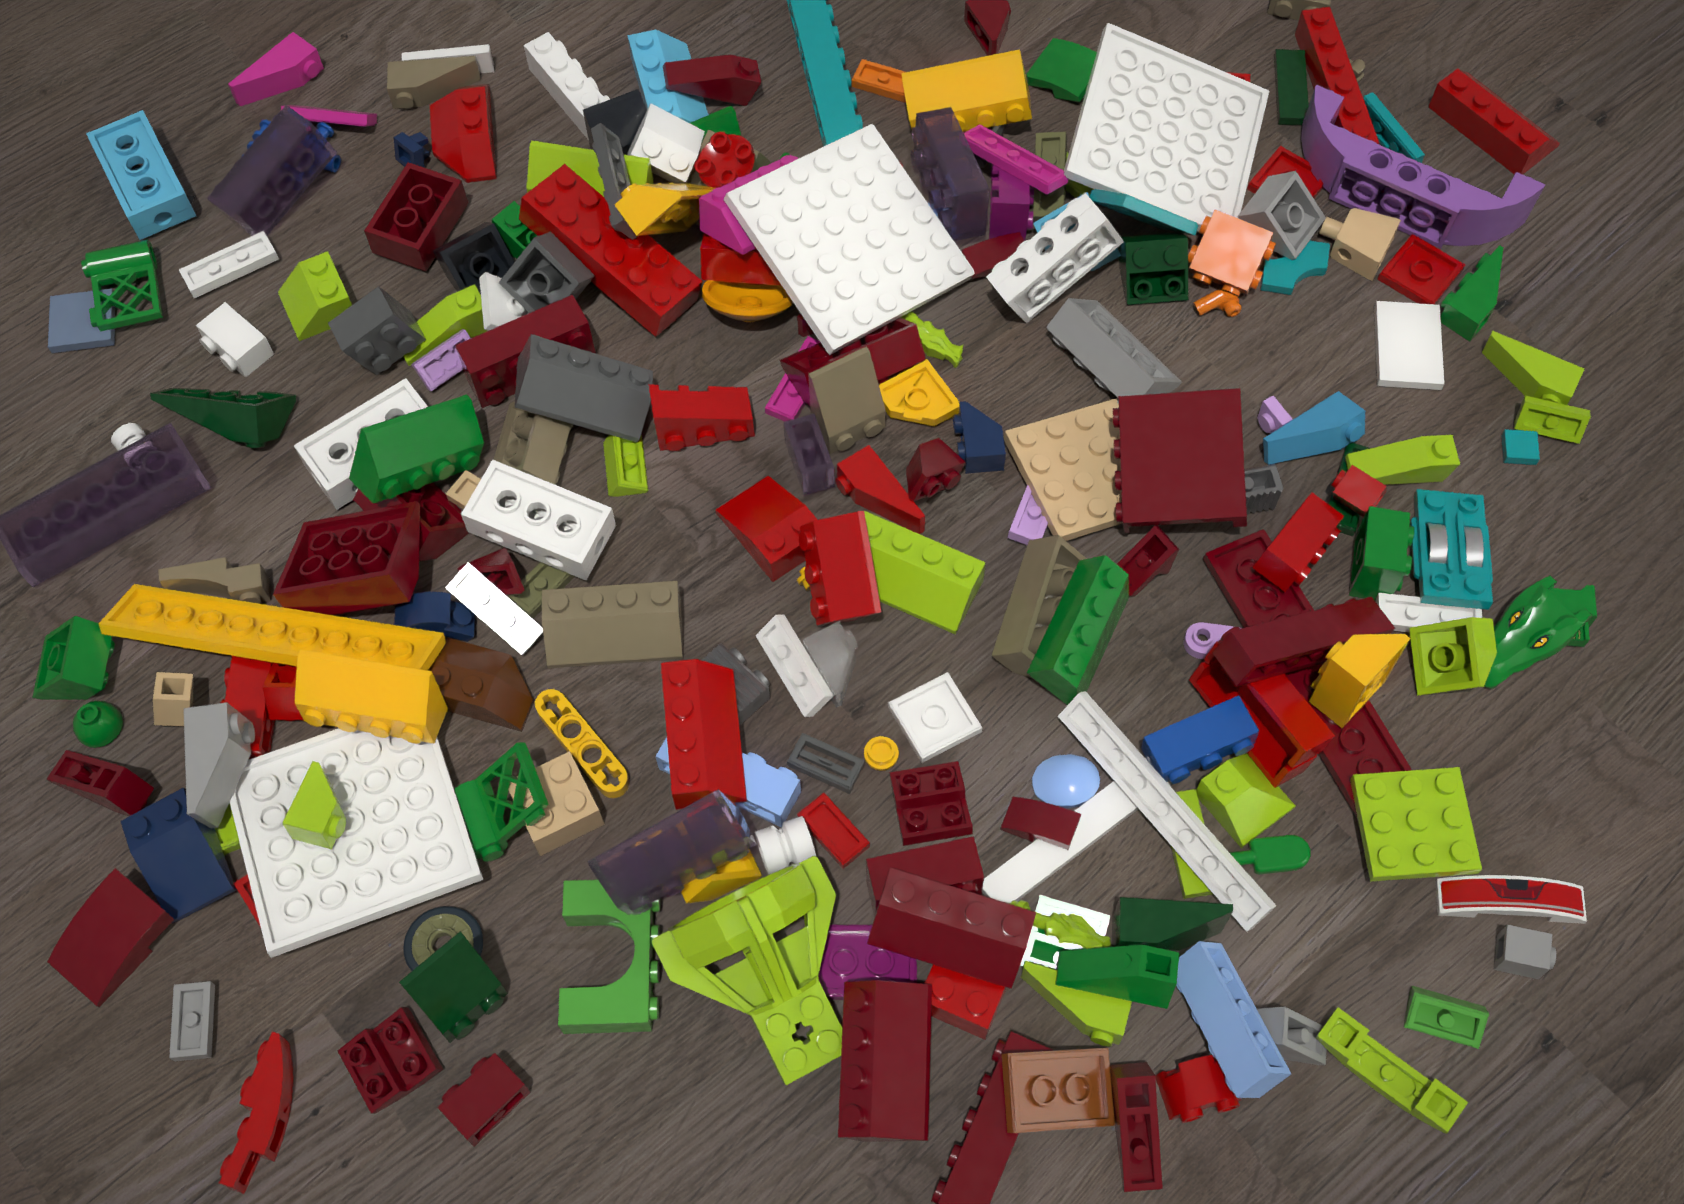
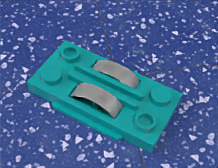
M1417 489L1414 495L1415 517L1411 519L1410 526L1414 527L1412 542L1413 575L1419 579L1420 603L1489 610L1493 603L1491 586L1493 574L1489 530L1485 518L1484 496Z

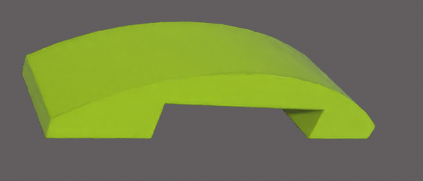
M1337 1007L1316 1036V1039L1345 1067L1386 1099L1422 1122L1447 1134L1468 1104V1101L1436 1078L1430 1081L1367 1035L1370 1031Z

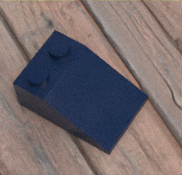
M185 788L179 789L120 821L130 853L161 908L174 918L172 924L236 891L215 828L211 829L187 815Z

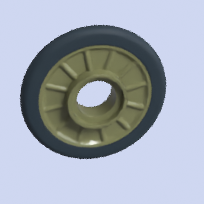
M453 906L436 907L421 914L411 924L404 939V958L409 969L413 971L435 952L434 943L438 938L442 936L453 938L460 931L481 956L483 934L477 920L467 911Z

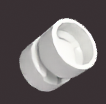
M803 816L783 822L782 828L779 830L774 826H770L754 832L768 875L789 866L790 862L797 864L811 856H816Z

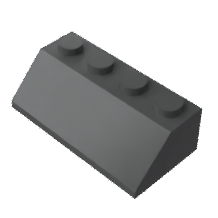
M531 334L517 361L515 408L638 442L651 402L648 384H653V371Z

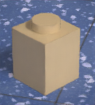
M157 672L153 694L154 725L184 726V708L193 707V674Z

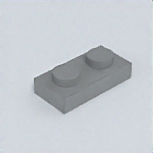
M211 981L174 985L169 1058L173 1061L212 1058L215 984Z

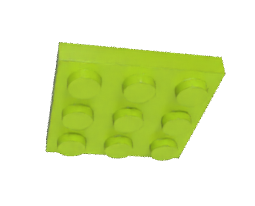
M1460 767L1355 774L1352 776L1350 781L1370 882L1479 874L1482 870Z

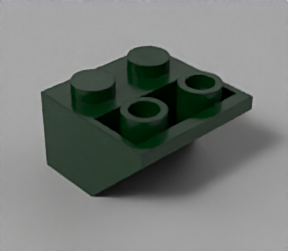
M1181 233L1121 237L1124 242L1119 246L1121 255L1119 256V268L1127 305L1189 300L1188 238Z

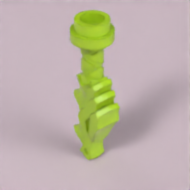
M913 311L900 317L917 325L923 350L927 356L941 360L946 359L954 368L958 367L963 359L961 356L963 345L952 344L945 335L944 329H936L930 321L923 322Z
M1013 900L1011 902V905L1031 910L1029 903L1020 900L1018 902ZM1036 912L1033 926L1044 929L1046 936L1052 935L1057 937L1059 943L1077 944L1085 949L1110 947L1111 945L1110 937L1097 934L1095 929L1082 916L1075 915L1074 913L1069 916L1065 913L1060 915L1053 913L1048 917Z

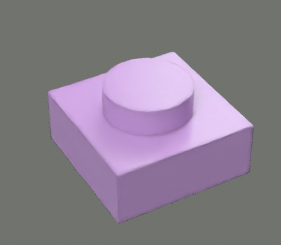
M1274 396L1262 402L1257 417L1261 428L1270 434L1293 420Z

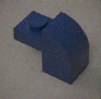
M421 592L413 594L410 602L395 606L394 625L444 633L445 637L468 642L474 637L475 613L464 604L451 601L450 593Z

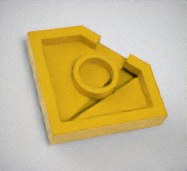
M928 360L879 385L885 410L890 418L936 426L959 413L958 399Z

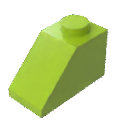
M312 761L282 824L292 839L332 849L336 839L340 838L345 830L346 817L320 763Z

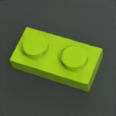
M1525 395L1514 421V429L1537 431L1539 435L1580 444L1591 414L1590 410Z

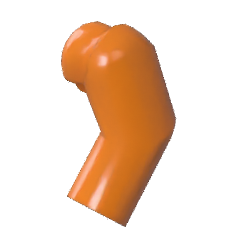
M1222 290L1213 291L1193 302L1200 316L1217 308L1225 311L1227 316L1234 317L1240 313L1242 308L1236 295Z

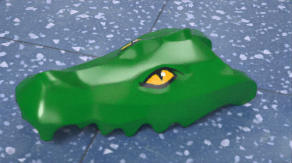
M1551 575L1523 590L1507 606L1500 620L1494 626L1497 654L1484 687L1494 689L1513 673H1519L1536 662L1544 661L1557 654L1571 642L1584 624L1592 618V614L1585 608L1575 615L1549 591L1557 583Z

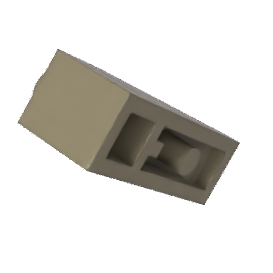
M476 56L388 62L387 91L393 109L423 107L441 99L459 87L469 86L481 80Z

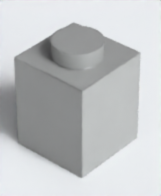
M1506 925L1497 934L1494 970L1539 979L1550 969H1553L1556 961V948L1552 947V934L1512 925Z

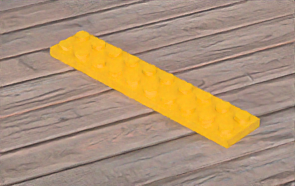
M134 584L99 622L101 634L292 666H297V656L301 649L428 671L446 644L444 633L139 584Z

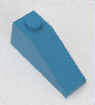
M1339 391L1263 438L1264 462L1270 465L1341 450L1348 444L1359 440L1365 434V410Z

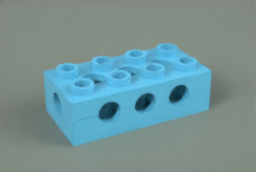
M143 110L86 133L139 240L196 216ZM136 164H143L139 168L131 169ZM147 185H153L149 189H142Z

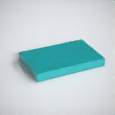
M1094 189L1089 197L1094 203L1159 229L1195 235L1199 226L1194 221L1128 194Z

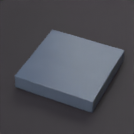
M112 288L101 290L102 293L108 296L114 292ZM93 291L50 296L48 348L51 353L115 345V328L100 332L97 326L93 327L91 325L89 309L95 307ZM115 306L108 310L105 314V319L115 317Z

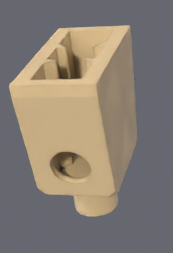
M1353 208L1350 210L1344 223L1326 217L1319 234L1335 240L1330 254L1332 259L1373 281L1395 237L1401 220Z

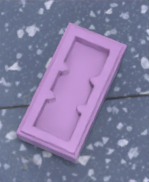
M460 330L411 364L429 391H433L463 370L455 345L471 339L466 330Z

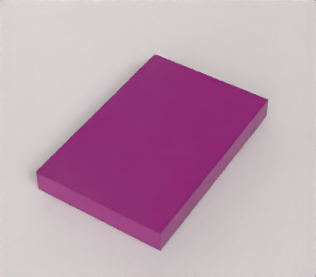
M829 925L818 975L819 982L828 1000H844V982L881 980L917 983V960L867 945L872 925Z

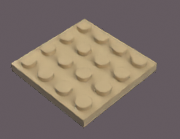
M1118 398L1006 430L1004 433V441L1022 477L1029 486L1037 506L1040 507L1042 516L1048 522L1047 525L1053 536L1059 535L1067 541L1123 523H1117L1116 503L1122 502V490L1116 491L1115 471L1121 470V459H1115L1114 439H1120V429L1113 426V408H1119Z

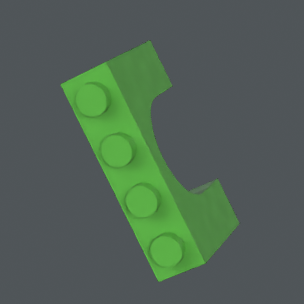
M651 878L564 881L562 916L567 926L606 925L617 927L633 939L635 952L630 968L620 979L612 984L602 987L559 989L558 1026L563 1034L652 1031V1020H658L659 999L658 997H653V983H659L660 977L659 961H653L652 939L660 935L659 925H654V912H660L661 897L660 890H654Z

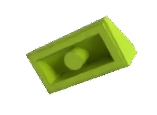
M609 435L603 444L608 495L619 497L646 493L648 485L642 435L638 442Z

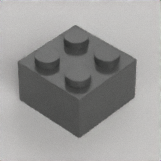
M548 232L533 238L499 281V284L531 313L572 294L577 299L595 275L552 232Z
M379 286L328 322L341 350L375 375L387 370L391 364L405 354L412 352L419 344L426 340L412 312Z

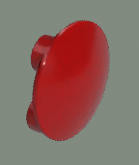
M717 132L713 134L710 142L702 149L698 160L695 162V170L702 182L708 187H722L735 181L738 177L751 173L755 163L754 149L750 142L742 136Z

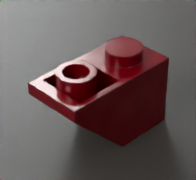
M939 437L919 444L906 468L908 496L913 502L926 496L932 497L941 490L952 489L961 478L959 473L966 462Z

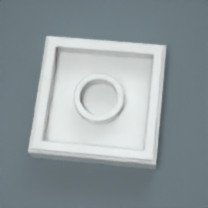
M948 672L888 702L889 710L921 763L982 732V726Z

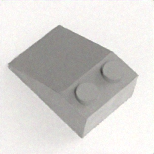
M227 702L184 708L187 815L211 829L218 828L251 755L250 743H253L255 740L253 723L249 722L245 716Z

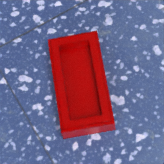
M822 793L797 814V817L803 816L809 832L843 869L870 847V842L825 793Z

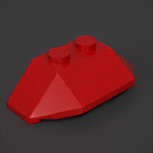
M489 84L459 87L429 105L433 155L452 171L459 174L467 183L497 179Z

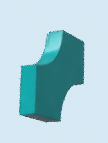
M1309 240L1296 259L1291 260L1287 257H1282L1279 259H1269V261L1265 260L1260 290L1291 295L1295 285L1302 279L1310 276L1325 275L1328 267L1330 244Z

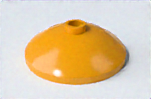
M707 280L702 287L703 300L713 310L729 318L744 322H755L773 317L784 312L793 304L783 286Z

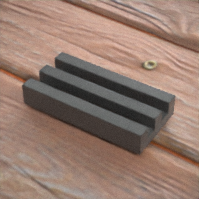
M802 733L787 761V766L850 794L860 771L865 766V760ZM804 745L853 766L852 771L804 750ZM798 757L805 759L813 764H816L822 768H825L831 772H834L840 776H843L847 778V781L831 773H828L822 769H819L813 765H810L804 761H801L798 759Z

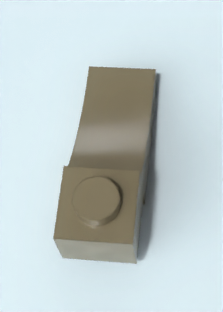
M226 557L158 569L159 582L164 589L195 594L218 595L233 600L258 604L271 601L270 579L260 563L232 568Z

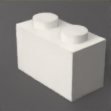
M226 302L196 325L202 336L199 341L203 347L211 354L217 352L220 355L221 362L231 372L236 369L245 378L274 355L266 337Z

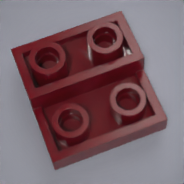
M958 761L889 772L903 846L973 834V826L965 797V786Z
M407 1007L399 1008L374 1029L365 1028L337 1050L371 1114H375L402 1099L443 1070L412 1012Z

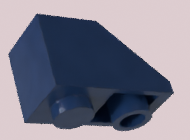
M959 402L958 415H953L954 434H960L961 442H957V454L966 462L964 465L965 474L1004 471L1006 452L1002 426L968 402Z

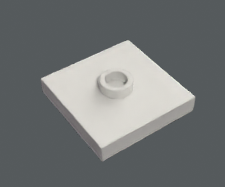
M485 272L479 278L485 330H492L529 313L499 284L502 278Z

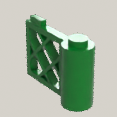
M149 240L85 254L86 259L82 260L81 264L86 278H91L95 307L90 308L89 313L93 327L97 326L101 332L163 318L156 274L158 268L157 260ZM145 276L149 278L148 282L141 289L132 285L137 278ZM113 283L118 285L110 296L101 292V286ZM126 290L136 294L127 305L118 301ZM143 299L152 302L153 309L138 311L135 308ZM112 306L122 310L117 317L105 319V314Z
M517 742L475 780L467 781L454 789L476 858L483 859L486 862L500 858L504 854L503 851L508 847L507 840L524 825L533 826L545 816L544 809L549 805L527 745L523 742ZM518 758L520 770L518 777L512 775L514 761ZM496 776L500 777L497 796L494 795L490 781ZM510 782L516 784L513 802L507 800ZM527 788L530 790L534 801L528 808L523 806ZM505 806L511 808L508 825H505L503 820Z

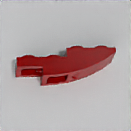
M273 1031L269 1039L265 1040L259 1048L257 1054L258 1063L252 1076L247 1077L242 1085L239 1104L251 1111L249 1117L244 1118L237 1132L239 1140L233 1153L225 1158L220 1169V1176L222 1177L219 1183L230 1190L242 1194L245 1193L261 1157L275 1162L283 1142L290 1115L293 1094V1061L290 1044L279 1033Z

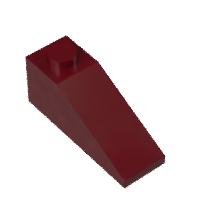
M731 54L665 62L662 66L666 89L743 106L748 105L761 84L757 60Z
M69 750L64 752L47 777L48 781L126 816H131L142 810L147 804L148 797L154 790V787L124 766Z
M1147 1062L1110 1065L1114 1122L1124 1192L1163 1189L1155 1074Z

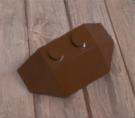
M446 638L445 646L428 671H432L448 707L447 711L522 732L534 700L512 655Z

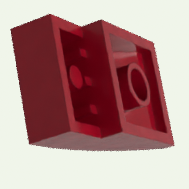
M115 868L101 882L73 917L47 962L91 1002L100 1007L153 952L148 947L173 922L174 918Z

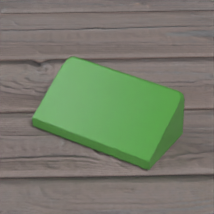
M1411 986L1404 1027L1479 1049L1489 1012L1482 1005Z

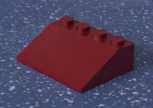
M414 501L304 522L273 596L284 608L328 615L410 602L419 577V503Z

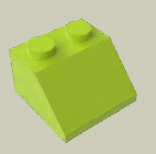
M328 251L299 262L278 291L299 341L330 330L328 322L352 306Z

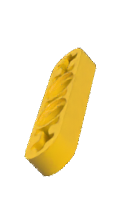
M547 689L541 692L535 700V708L546 727L567 752L570 751L575 762L604 796L618 798L624 795L629 787V777L622 764L560 691ZM550 701L552 704H557L559 713L562 715L559 719H557L551 709L546 708L545 704ZM575 723L581 726V732L575 738H566L562 735L564 727L568 724ZM590 748L599 749L602 752L601 758L595 763L585 762L583 754L586 750ZM605 767H607L608 772L614 778L618 777L619 785L608 784L606 776L602 772Z

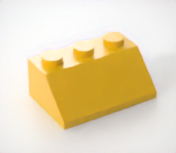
M1406 634L1352 635L1345 644L1338 641L1325 658L1328 660L1319 669L1318 673L1320 675L1311 685L1315 690L1309 702L1343 728L1386 682L1411 638Z

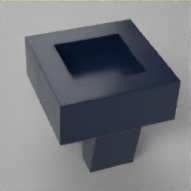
M401 132L393 137L395 159L404 167L407 162L424 167V160L430 156L429 151L423 147L429 143L428 137L421 132L411 136Z

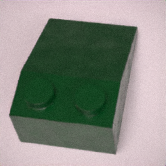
M1120 897L1112 918V947L1142 944L1175 952L1196 944L1198 941H1203L1220 934L1233 913V904Z
M461 931L399 982L449 1043L454 1039L460 1040L468 1035L475 1026L474 1022L484 1014L489 1015L495 1012L503 1004V998L508 994Z

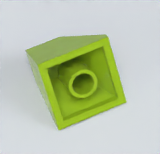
M1469 617L1409 628L1417 696L1484 687L1497 654L1493 619Z
M1248 754L1224 762L1201 779L1196 790L1200 802L1241 848L1296 807L1279 786L1275 788Z

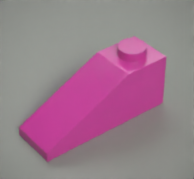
M292 32L228 83L236 103L239 106H243L304 86L308 81L316 77L324 67L317 49Z

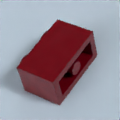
M496 1053L492 1054L489 1058L483 1057L472 1067L470 1071L472 1075L461 1085L455 1084L448 1089L441 1099L443 1102L437 1107L474 1147L531 1093L526 1085Z

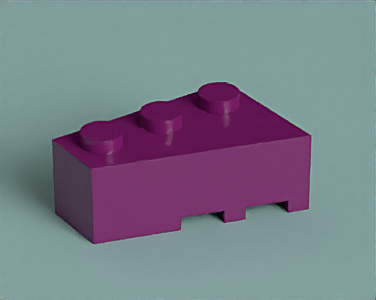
M992 164L989 239L1020 232L1025 241L1027 230L1033 229V211H1029V206L1033 205L1034 187H1030L1029 184Z

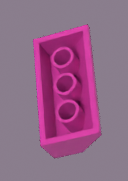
M793 155L783 156L780 160L767 166H762L748 175L738 177L735 181L715 188L711 192L699 197L700 231L742 255L755 249V245L723 199L726 193L797 160L798 157Z

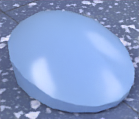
M1072 754L1057 755L1044 760L1037 766L1032 777L1033 790L1039 800L1066 809L1083 805L1095 795L1100 784V776L1096 766L1085 757Z

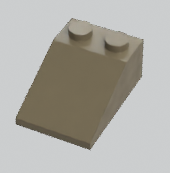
M867 346L808 374L811 426L829 454L838 450H847L855 442L865 437H873L886 428V410L871 354Z

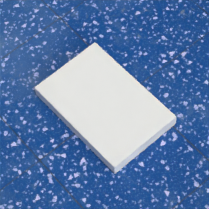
M1376 301L1374 317L1377 386L1442 390L1444 386L1440 305Z

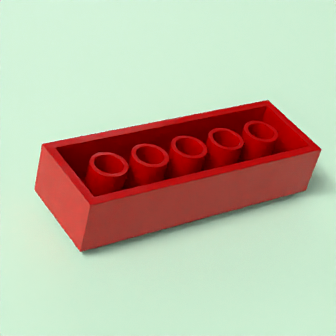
M566 164L562 165L521 198L519 220L537 236L552 232L595 275L591 282L657 337L697 302L703 281L649 235H640L632 240L624 233L617 232L609 221L611 214L605 198Z

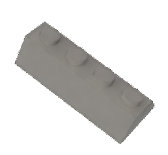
M1068 298L1046 327L1054 335L1052 338L1054 342L1060 347L1068 349L1074 355V361L1080 367L1086 370L1089 369L1096 376V383L1103 389L1110 390L1117 398L1118 396L1170 393L1182 383L1175 374L1097 300Z

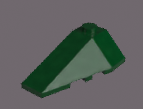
M169 388L150 393L151 400L231 441L245 442L246 447L249 448L264 447L267 441L279 438L296 403L295 394L258 391L257 395H241L240 390L211 393L209 389Z

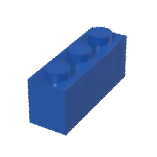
M1238 695L1145 736L1141 750L1147 761L1166 782L1171 781L1172 784H1176L1187 779L1191 775V771L1200 767L1203 770H1208L1217 766L1225 756L1232 753L1235 756L1247 753L1254 747L1259 730Z

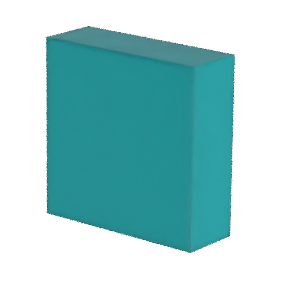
M1505 429L1501 435L1503 462L1537 465L1540 460L1537 431Z

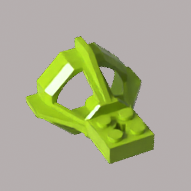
M811 856L797 864L787 866L724 896L652 939V945L670 981L750 1015L785 1085L840 1057L842 1050V1026L819 982L818 976L836 893L816 856ZM804 915V928L777 942L775 941L773 933L785 928ZM741 950L746 957L716 974H712L704 967ZM799 1022L804 1027H810V1031L807 1032V1039L801 1041L799 1038H792V1034L796 1032L795 1025Z

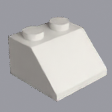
M650 103L627 155L650 158L652 173L674 184L686 183L699 154L705 131Z

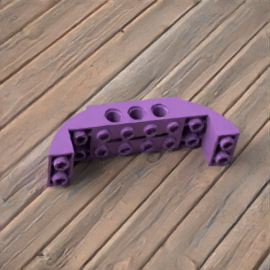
M1315 86L1302 124L1301 142L1305 159L1312 167L1311 172L1318 181L1319 179L1323 181V187L1330 193L1329 199L1351 209L1357 208L1400 219L1401 222L1397 230L1409 235L1414 234L1435 247L1441 249L1443 245H1480L1496 241L1511 234L1525 223L1545 187V184L1516 172L1503 198H1499L1488 191L1481 190L1458 178L1440 172L1429 165H1424L1408 158L1402 153L1390 150L1372 140L1365 139L1349 132L1345 128L1334 125L1344 96L1321 86ZM1408 204L1412 206L1410 212L1406 210Z

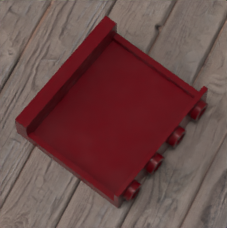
M1240 388L1118 396L1119 408H1113V426L1120 429V439H1114L1115 459H1121V470L1115 471L1116 491L1122 490V502L1116 503L1117 523L1123 522L1124 532L1130 533V527L1224 521H1233V527H1246L1247 510Z

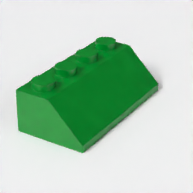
M466 394L362 428L349 479L374 504L477 467L484 441L471 398Z
M1102 555L1079 560L1027 671V674L1066 705L1078 693L1087 692L1129 599V574L1108 556Z

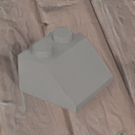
M1296 171L1268 176L1237 216L1243 221L1273 232L1272 242L1276 243L1274 251L1291 260L1298 257L1326 219Z

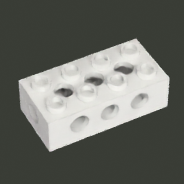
M1084 193L1081 197L1070 201L1066 209L1055 219L1048 220L1030 240L1022 242L1016 252L1008 259L996 264L986 278L1006 303L1027 324L1124 241L1089 196ZM1076 224L1071 230L1067 232L1068 228L1071 225ZM1051 245L1046 251L1042 252L1046 246ZM1026 266L1024 270L1018 273L1020 268Z
M405 378L295 444L294 447L306 469L335 509L338 510L351 502L358 490L349 479L361 429L428 406Z
M495 460L491 461L461 513L469 533L583 580H587L616 527L611 507Z

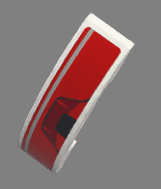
M1508 875L1458 876L1439 878L1435 881L1438 916L1474 918L1478 913L1547 917L1548 922L1582 924L1587 922L1583 886L1546 878Z

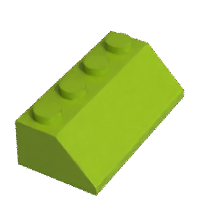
M531 140L527 193L562 165L566 164L604 197L603 192L605 188L598 172L599 162L594 150ZM624 155L630 185L634 183L637 185L654 184L650 158Z
M864 511L880 602L956 635L984 581L986 562Z

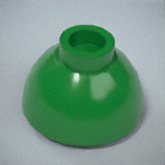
M92 701L83 705L73 718L75 736L83 745L93 748L111 743L119 735L123 726L121 712L114 705L104 701Z

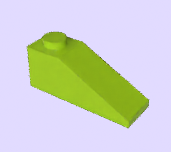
M475 284L445 297L417 321L426 340L403 357L407 365L410 366L413 362L462 329L466 330L470 338L487 332L484 329L481 295Z
M1492 331L1482 351V354L1524 396L1568 405L1584 372L1582 367L1495 331Z
M1453 435L1421 436L1349 453L1345 456L1348 470L1354 465L1384 485L1443 482L1460 465Z
M1025 961L1021 978L1082 1034L1091 1036L1090 1040L1102 1046L1110 1047L1113 1043L1120 1044L1132 1001L1055 985L1057 970Z

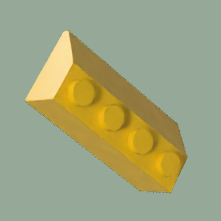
M1020 49L902 73L908 117L915 142L963 133L979 124L989 128L1032 119L1030 92Z
M673 182L669 184L646 183L644 185L634 183L621 192L622 198L614 205L636 236L684 232L700 219L699 197L711 192L715 188L688 183L674 184Z
M301 649L298 653L295 705L304 721L316 727L323 725L334 726L346 732L363 731L380 738H387L388 736L403 738L415 744L421 742L435 743L448 707L432 671Z

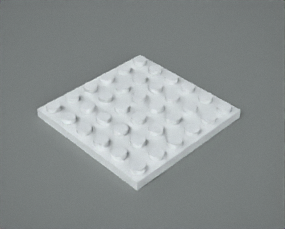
M1107 23L1101 35L1064 168V175L1068 179L1090 188L1128 194L1194 221L1199 225L1198 232L1206 215L1212 217L1214 210L1238 218L1237 216L1241 212L1269 90Z
M873 124L726 193L723 199L829 355L972 279V276L975 274L972 266Z
M338 728L249 759L230 800L266 950L271 958L483 880L438 737L434 744L426 742L415 744L403 738L392 736L380 738L368 732L357 730L355 732H346ZM312 761L320 763L346 817L345 830L342 836L336 839L332 849L294 840L282 824Z

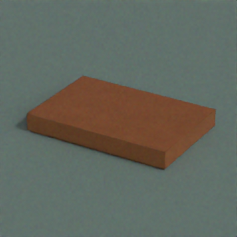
M1108 1048L1002 1054L1007 1133L1115 1126Z

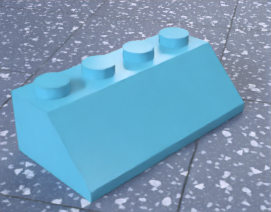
M656 29L627 35L632 64L646 109H648L651 103L688 123L707 116L708 112L703 97L666 89L662 66L665 62L691 59L687 44Z

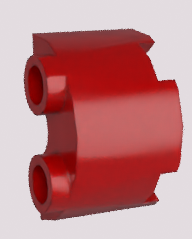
M1213 1055L1179 1063L1178 1069L1167 1072L1161 1071L1155 1076L1169 1120L1181 1118L1182 1123L1202 1118L1204 1116L1202 1110L1206 1108L1216 1107L1218 1113H1222L1240 1106L1238 1101H1241V1098H1236L1235 1094L1227 1086L1226 1076Z

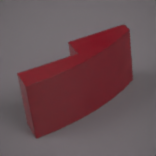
M1016 232L994 237L962 249L961 252L974 269L975 274L972 276V279L988 276L996 264L1008 259L1015 253L1018 246L1024 242L1021 233Z
M1013 796L1000 830L1034 842L1035 838L1069 850L1082 814L1053 804Z

